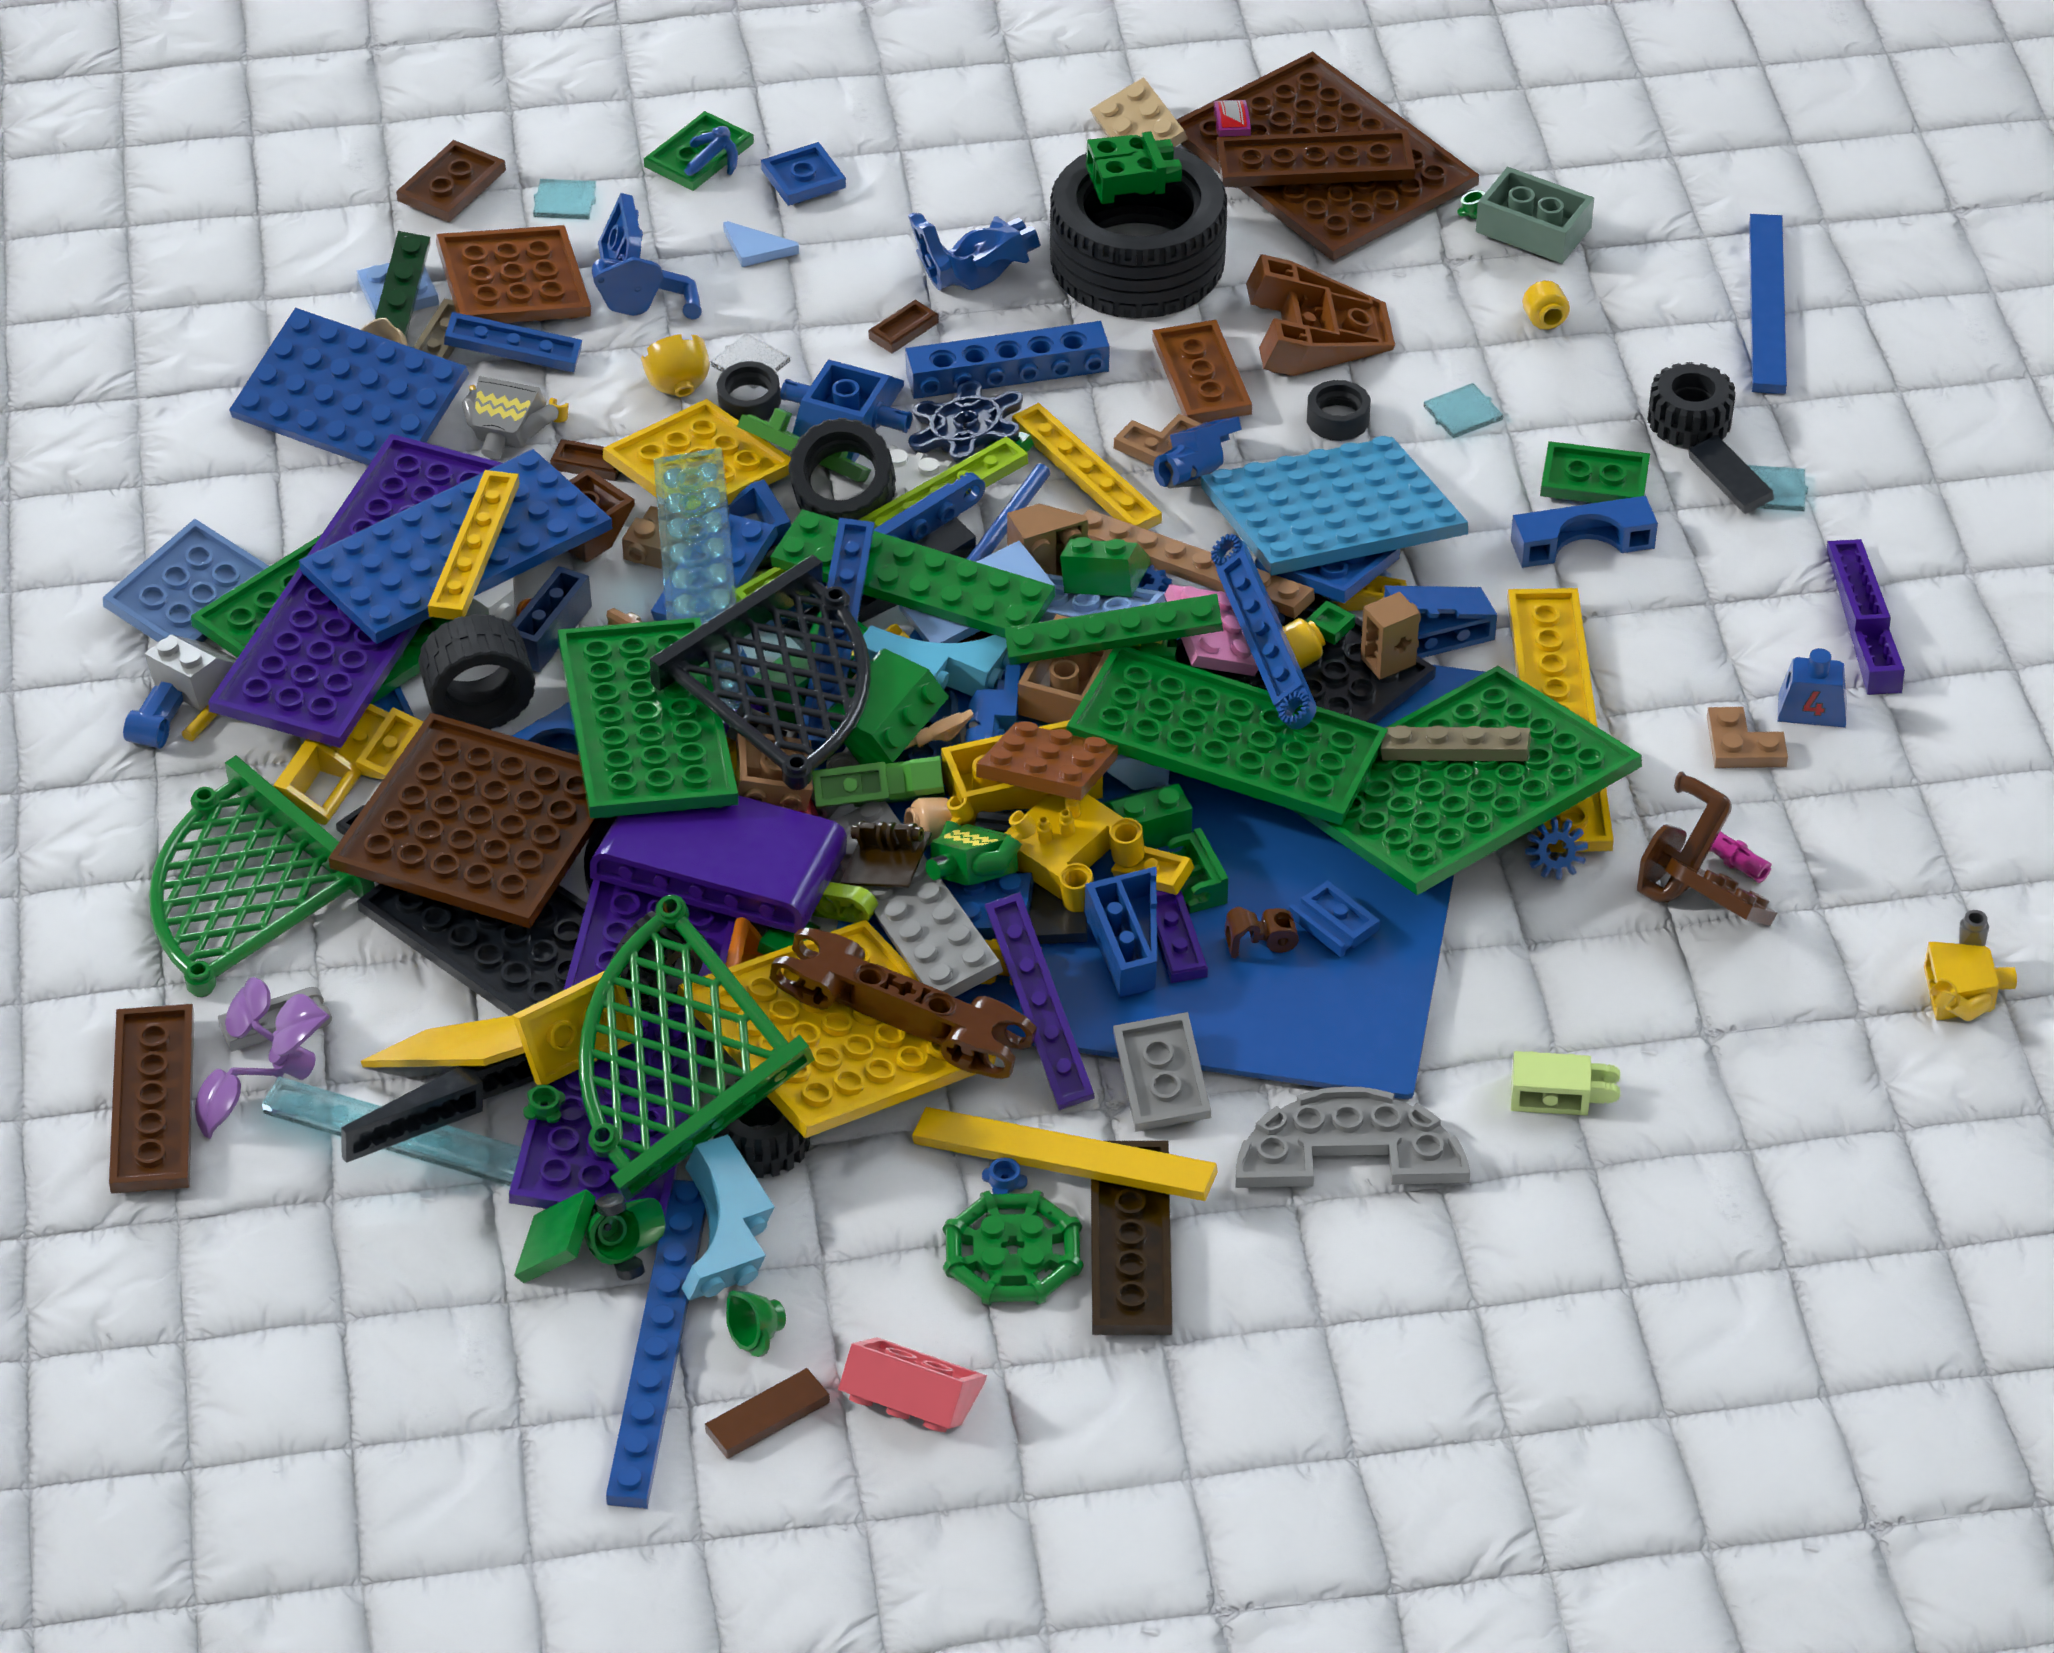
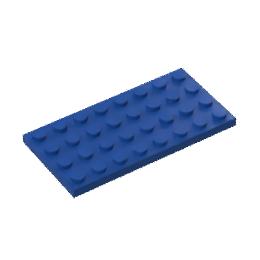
M534 449L489 470L519 474L520 485L474 596L612 529L611 517ZM483 473L300 559V571L376 644L431 618L428 612L429 601Z

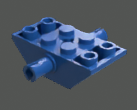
M830 359L827 360L811 386L786 379L780 392L782 400L800 404L792 432L800 437L812 426L828 419H855L862 421L863 424L869 425L875 430L880 426L902 431L903 433L908 432L913 420L912 412L891 407L904 387V380ZM848 452L846 458L856 462L860 454Z

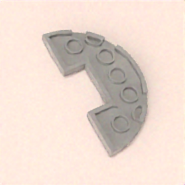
M1346 1086L1331 1087L1300 1094L1297 1096V1101L1281 1109L1278 1106L1274 1107L1256 1122L1254 1131L1247 1140L1243 1141L1238 1154L1235 1188L1313 1186L1314 1169L1312 1156L1389 1155L1391 1185L1469 1183L1470 1169L1464 1149L1457 1137L1451 1136L1440 1125L1441 1119L1418 1103L1411 1106L1394 1099V1093L1378 1089Z

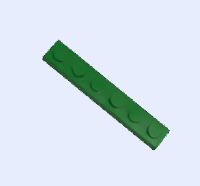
M1211 594L1004 629L1010 665L1220 632L1223 631L1218 595Z

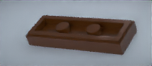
M805 1368L705 1423V1432L724 1456L729 1459L830 1403V1396L810 1370Z

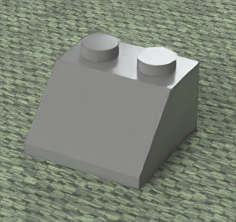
M169 635L144 653L154 685L158 686L161 681L173 684L177 690L182 692L183 702L200 711L209 705V699L237 660L205 642L176 635Z

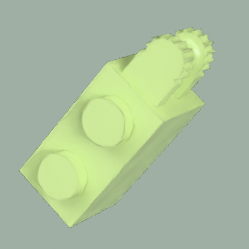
M1514 1051L1511 1075V1111L1588 1116L1589 1103L1604 1104L1606 1102L1608 1104L1619 1100L1620 1087L1615 1084L1619 1082L1620 1069L1610 1064L1591 1063V1056Z

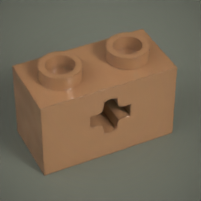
M1401 592L1375 601L1363 608L1361 659L1379 679L1416 665L1417 648L1419 647L1418 628L1421 616L1417 606L1414 603H1410Z

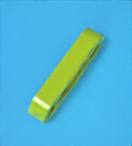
M829 882L812 916L852 923L863 920L868 921L874 914L878 901L870 891L863 887Z

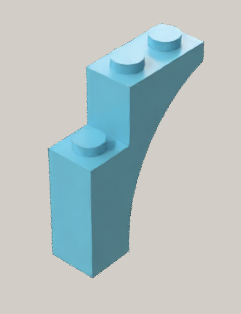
M873 625L863 635L867 644L870 661L880 650L887 649L929 669L943 689L948 686L970 696H973L977 690L996 689L998 679L1002 678L1006 665H1010L1006 638L997 635L963 643H934L899 636Z
M728 1134L695 1145L685 1166L703 1199L709 1224L707 1251L692 1265L681 1288L689 1301L701 1296L707 1298L715 1296L724 1288L736 1284L738 1286L749 1284L758 1276V1271L766 1257L755 1236L766 1229L767 1222L775 1206Z

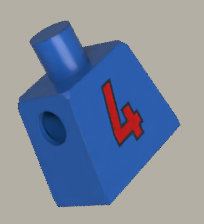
M1822 648L1812 650L1809 658L1796 657L1792 659L1778 694L1777 722L1846 728L1847 696L1844 663L1831 660L1830 652Z

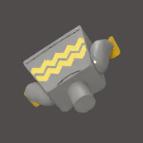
M482 376L478 378L477 388L475 385L469 386L470 392L462 402L468 426L473 428L477 439L484 441L481 453L485 457L495 460L501 458L504 446L521 448L529 438L535 436L549 423H561L568 419L569 403L558 406L557 399L550 398L549 404L546 405L539 387Z

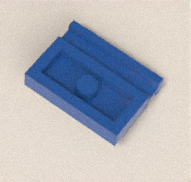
M1328 880L1303 896L1301 902L1296 906L1294 904L1289 906V911L1292 913L1294 921L1340 957L1345 955V950L1350 947L1354 949L1380 930V920Z

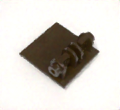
M859 821L857 825H852L851 838L857 839L858 843L840 883L856 886L909 888L932 836V832L924 831L923 827H918L916 823L897 824L890 822L887 825L886 822H879L876 825V823Z

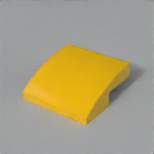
M369 704L341 748L331 746L330 749L359 768L363 776L384 779L424 721L394 707L390 712H387Z

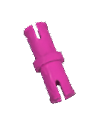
M1721 831L1710 849V852L1719 856L1727 867L1742 871L1757 883L1763 882L1771 871L1770 867L1772 864L1754 854L1743 841H1735Z

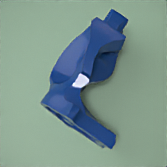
M911 213L908 215L919 248L916 250L917 255L922 261L931 282L938 290L951 285L961 286L968 290L988 285L996 280L1012 262L1028 263L1030 260L1027 252L1041 246L1036 230L1032 226L1026 228L1023 220L1019 217L1006 223L998 216H994L989 228H979L966 233L957 241L952 249L947 250L940 242L935 226L929 223L924 215L921 213Z

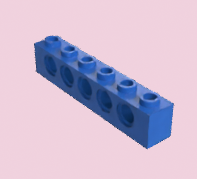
M1101 321L905 348L906 376L913 399L958 393V386L970 380L980 382L982 389L1109 372L1110 346Z

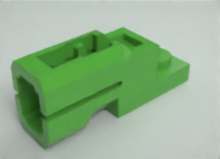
M940 756L912 759L897 763L885 764V762L812 771L816 808L853 804L854 807H861L870 802L886 801L889 804L913 801L918 798L945 797Z

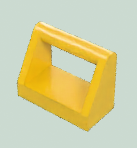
M306 739L273 786L316 823L326 825L362 773L359 768L325 744ZM320 771L341 777V780L322 807L304 795Z

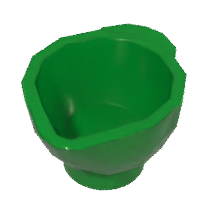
M732 1290L727 1297L726 1322L732 1340L740 1349L749 1351L752 1356H764L770 1348V1339L774 1337L776 1331H781L786 1324V1313L783 1305L776 1299L768 1300L767 1297L750 1292Z

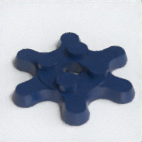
M970 380L958 386V393L955 399L947 403L922 401L917 403L912 410L913 415L919 422L929 424V426L909 437L908 443L915 453H927L941 447L944 452H949L950 457L958 464L974 455L976 448H986L991 442H997L1006 436L1013 442L1017 441L1020 432L1019 425L1016 422L1004 420V418L1021 409L1023 396L1019 391H1007L997 397L987 398L981 395V383Z

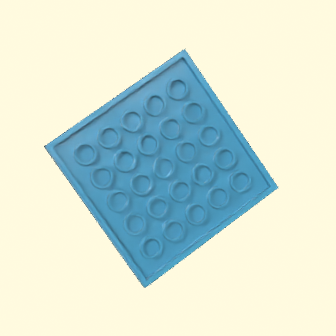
M1379 436L1368 442L1358 444L1345 443L1339 448L1329 450L1315 449L1305 455L1295 457L1281 456L1275 461L1266 463L1252 462L1241 468L1232 470L1218 469L1213 471L1212 474L1201 476V488L1271 576L1468 534V521L1393 437Z

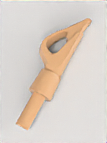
M969 709L963 713L953 714L933 723L929 728L921 729L905 749L915 745L921 747L933 740L949 741L953 739L973 717L972 710Z

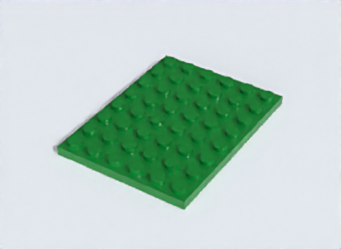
M1497 665L1387 727L1479 726L1481 728H1504L1514 726L1517 728H1530L1531 743L1528 761L1382 760L1380 750L1342 825L1324 821L1298 811L1294 812L1414 894L1419 895L1641 768L1642 755Z

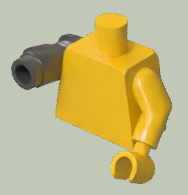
M1980 910L1968 911L1960 921L1959 944L1928 942L1924 971L1935 1020L1960 1017L1965 1021H1972L1980 1015L1995 1009L1998 990L2016 989L2017 973L2015 967L1994 966L1991 949L1985 946L1989 932L1988 919L1986 914Z

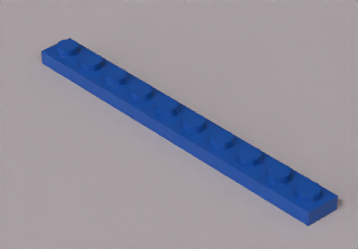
M674 1181L665 1217V1231L658 1241L606 1492V1502L610 1506L648 1509L689 1300L681 1288L692 1265L697 1262L707 1213L703 1199L694 1181Z

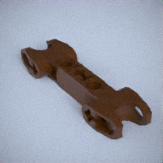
M813 928L798 929L794 934L792 950L798 958L789 956L778 957L771 964L769 976L771 981L799 1002L820 1010L828 1009L835 1001L851 1007L861 1014L926 1041L941 1045L943 1058L951 1065L969 1073L995 1079L1009 1078L1013 1073L1016 1057L1007 1047L1014 1049L1030 1048L1035 1039L1037 1027L1026 1016L1007 1004L987 996H978L971 1004L963 1002L941 990L878 964L865 961V953L858 943L835 933ZM803 939L813 941L817 945L819 952L808 949L804 945ZM781 968L799 976V980L792 981L785 978ZM1016 1025L1024 1031L1025 1037H1020L1007 1030V1026ZM988 1054L1000 1058L1005 1067H997L992 1064Z

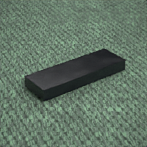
M1718 435L1688 449L1689 458L1744 514L1774 500L1773 490Z

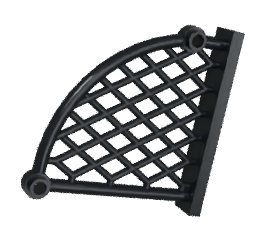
M811 555L651 657L650 679L651 684L659 691L676 681L782 769L783 782L790 789L802 790L811 782L812 771L830 758L843 745L861 718L869 696L871 662L862 631L850 613V596L841 587L833 586L826 588L823 585V562L816 556ZM802 603L820 607L822 617L804 614ZM795 606L796 612L789 611L788 609ZM781 617L798 620L800 631L783 628ZM773 619L774 626L766 624ZM807 623L824 626L826 636L809 633ZM833 628L845 630L850 641L835 639ZM759 631L776 634L779 645L761 642ZM751 633L753 640L744 637ZM785 636L803 640L805 651L787 647ZM811 642L829 645L831 656L814 653ZM737 645L755 648L757 659L739 656ZM729 647L731 654L722 651ZM837 647L853 650L855 661L840 658ZM763 650L781 654L783 665L767 662ZM790 656L807 659L809 670L792 667ZM715 659L733 662L735 673L717 670ZM708 661L709 668L700 666ZM816 661L832 664L836 676L818 672ZM741 664L759 668L761 679L745 676ZM842 667L856 669V680L845 678ZM768 670L785 673L788 684L770 681ZM689 672L711 676L714 691L711 692ZM794 675L812 679L814 690L796 686ZM720 679L737 682L739 693L722 690ZM820 681L838 684L840 695L823 692ZM746 684L763 687L766 699L748 695ZM847 686L855 688L853 698L849 697ZM772 689L790 693L792 704L775 701ZM799 695L816 698L819 710L801 706ZM719 697L742 702L745 717L742 718ZM825 701L843 704L845 715L828 712ZM750 704L768 707L770 718L753 715ZM777 709L794 713L797 724L779 721ZM803 715L821 718L823 730L806 726ZM830 720L840 722L833 733ZM750 723L772 727L776 742L770 741ZM781 729L799 733L801 744L784 741ZM808 735L826 738V741L814 751L810 747ZM781 748L805 753L808 756L805 757L801 754L788 756Z

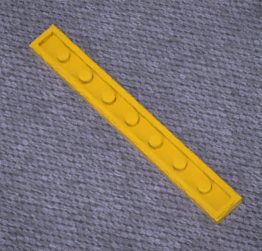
M925 1107L912 1134L913 1142L916 1145L993 1160L1010 1158L1023 1166L1206 1201L1218 1173L1217 1164L1214 1162L931 1107Z

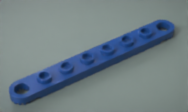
M967 472L965 476L961 475L959 480L956 479L953 484L947 483L876 527L874 531L914 543L978 503L985 492V482L973 472ZM802 603L804 611L814 607V605ZM795 606L788 609L789 611L796 612ZM781 617L782 625L791 619ZM773 619L766 624L774 626Z
M1232 533L1231 535L1226 534V537H1220L1221 541L1217 540V545L1212 547L1214 551H1211V559L1217 568L1216 571L1273 705L1279 713V718L1289 728L1301 729L1313 719L1316 713V703L1246 543L1237 535ZM1234 547L1235 549H1232L1233 553H1229L1231 556L1227 555L1225 558L1226 553ZM1302 705L1303 707L1300 708L1302 712L1298 711L1299 715L1294 714V717L1293 713L1295 709Z

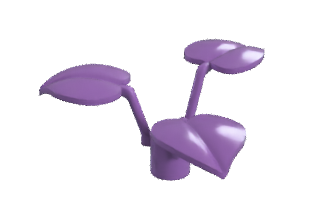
M251 977L235 995L226 1015L225 1025L227 1032L234 1038H243L253 1027L255 1031L270 1040L272 1048L269 1052V1061L274 1068L233 1067L227 1073L222 1069H216L206 1078L200 1087L195 1104L196 1121L206 1138L211 1139L215 1129L226 1120L236 1106L241 1094V1083L237 1077L238 1075H264L281 1079L284 1073L299 1080H304L311 1074L315 1066V1054L300 1045L330 1016L310 997L304 994L292 996L279 1011L276 1018L277 1030L272 1034L262 1027L258 1021L267 1013L270 1007L271 995L267 984L258 978Z

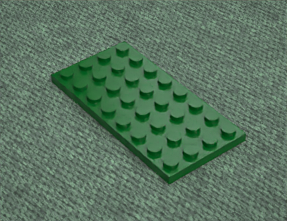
M700 617L558 630L559 649L590 819L738 805V790L722 719L676 681L661 691L651 684L650 658L702 625ZM708 661L700 666L709 668ZM689 672L711 692L714 691L711 676Z
M1128 646L1112 649L1066 726V730L1070 731L1073 736L1081 738L1099 737L1105 739L1108 744L1117 745L1118 755L1130 757L1152 766H1158L1183 774L1186 777L1208 782L1221 788L1233 790L1255 799H1261L1342 825L1381 750L1382 742L1388 732V728L1316 706V713L1309 724L1301 729H1291L1279 718V713L1273 705L1267 690ZM1302 705L1295 709L1293 713L1294 717V714L1299 715L1298 711L1302 712V710L1300 709L1301 707H1303Z

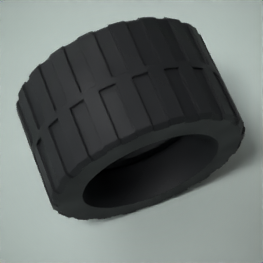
M846 418L822 421V423L812 426L804 435H801L797 440L798 443L795 448L793 447L791 461L789 462L790 481L800 510L804 509L837 520L839 518L859 520L891 502L895 496L896 476L890 450L887 448L883 437L879 436L871 426L863 424L862 421ZM839 452H854L869 459L874 466L875 476L868 488L858 496L846 500H831L813 490L811 475L816 466L826 457Z
M471 614L470 616H461L453 621L444 623L428 636L427 641L421 647L418 662L429 705L434 714L491 730L492 728L507 724L512 719L514 720L528 707L535 692V677L522 635L519 634L518 629L514 625L509 624V621L489 614ZM476 666H500L492 674L478 680H453L462 672Z

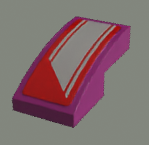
M1246 100L1214 101L1216 131L1219 137L1251 136Z

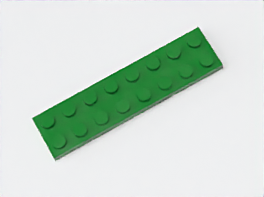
M802 509L772 553V566L788 571L811 555H814L823 562V582L827 583L839 520ZM874 531L863 594L1006 638L1004 628L1038 623L1055 597V586Z

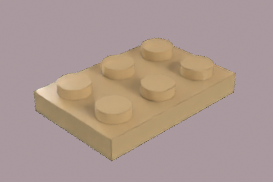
M1144 77L1090 109L1094 119L1108 137L1126 135L1142 137V132L1151 131L1155 141L1171 139L1173 147L1188 139L1184 129Z

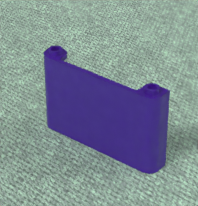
M738 795V805L721 808L710 807L617 816L590 861V878L662 898L667 895H677L688 905L736 918L743 917L751 922L796 933L798 929L806 927L829 882L844 858L847 849V834L844 828L833 820Z

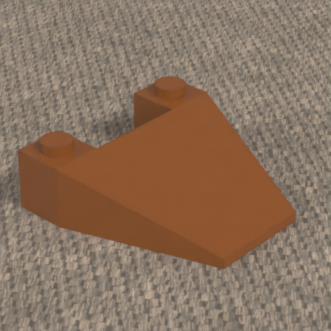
M1260 254L1246 282L1250 305H1255L1262 309L1268 308L1280 311L1282 320L1273 319L1259 346L1263 369L1273 373L1295 376L1394 349L1395 341L1386 302L1293 261Z

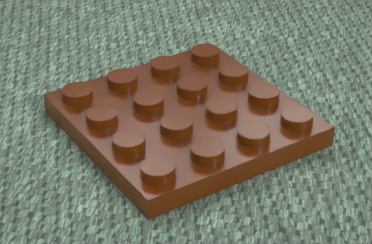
M565 225L436 234V246L456 313L507 324L512 322L574 319L591 316V304Z

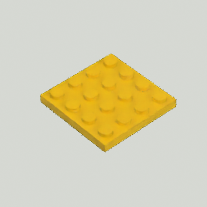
M708 399L698 402L603 448V459L691 523L731 504L736 496L751 483L764 479L767 485H770L790 475L789 462L791 461V457L767 440L738 428L739 421Z

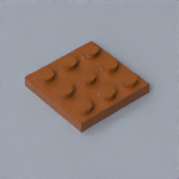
M1015 722L977 763L976 777L1081 801L1117 760L1118 746L1108 744L1105 739L1099 737L1081 738L1073 736L1070 731L1063 729L1048 730L1039 728L1032 722Z

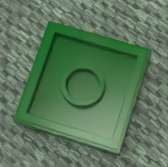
M585 1189L533 1216L514 1274L517 1279L523 1283L529 1282L578 1257L596 1197Z

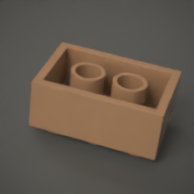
M1056 614L1053 620L1069 617ZM1112 649L1030 662L1018 683V715L1051 724L1070 720Z

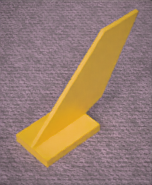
M604 971L511 1016L426 1029L360 1062L363 1068L486 1066L525 1053L535 1083L537 1085H547L579 1069L580 1038L586 1011ZM614 985L615 1002L631 1007L625 988ZM607 1008L603 1009L599 1024L608 1026ZM616 1012L617 1029L634 1034L633 1017ZM597 1032L595 1049L609 1053L608 1035ZM617 1038L618 1050L631 1044V1042Z

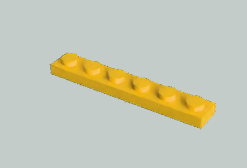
M1040 403L1012 415V421L1019 425L1020 432L1031 435L1034 443L1033 446L1113 518L1147 530L1162 523V512Z
M484 471L429 601V617L454 620L455 618L466 616L519 488V474Z

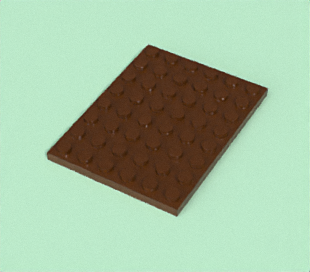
M1313 51L1214 100H1246L1251 136L1408 129L1415 165V179L1238 188L1332 261L1479 185L1478 173ZM1214 101L1176 120L1184 129L1188 138L1181 144L1220 174L1216 148L1217 137L1219 136L1216 131Z

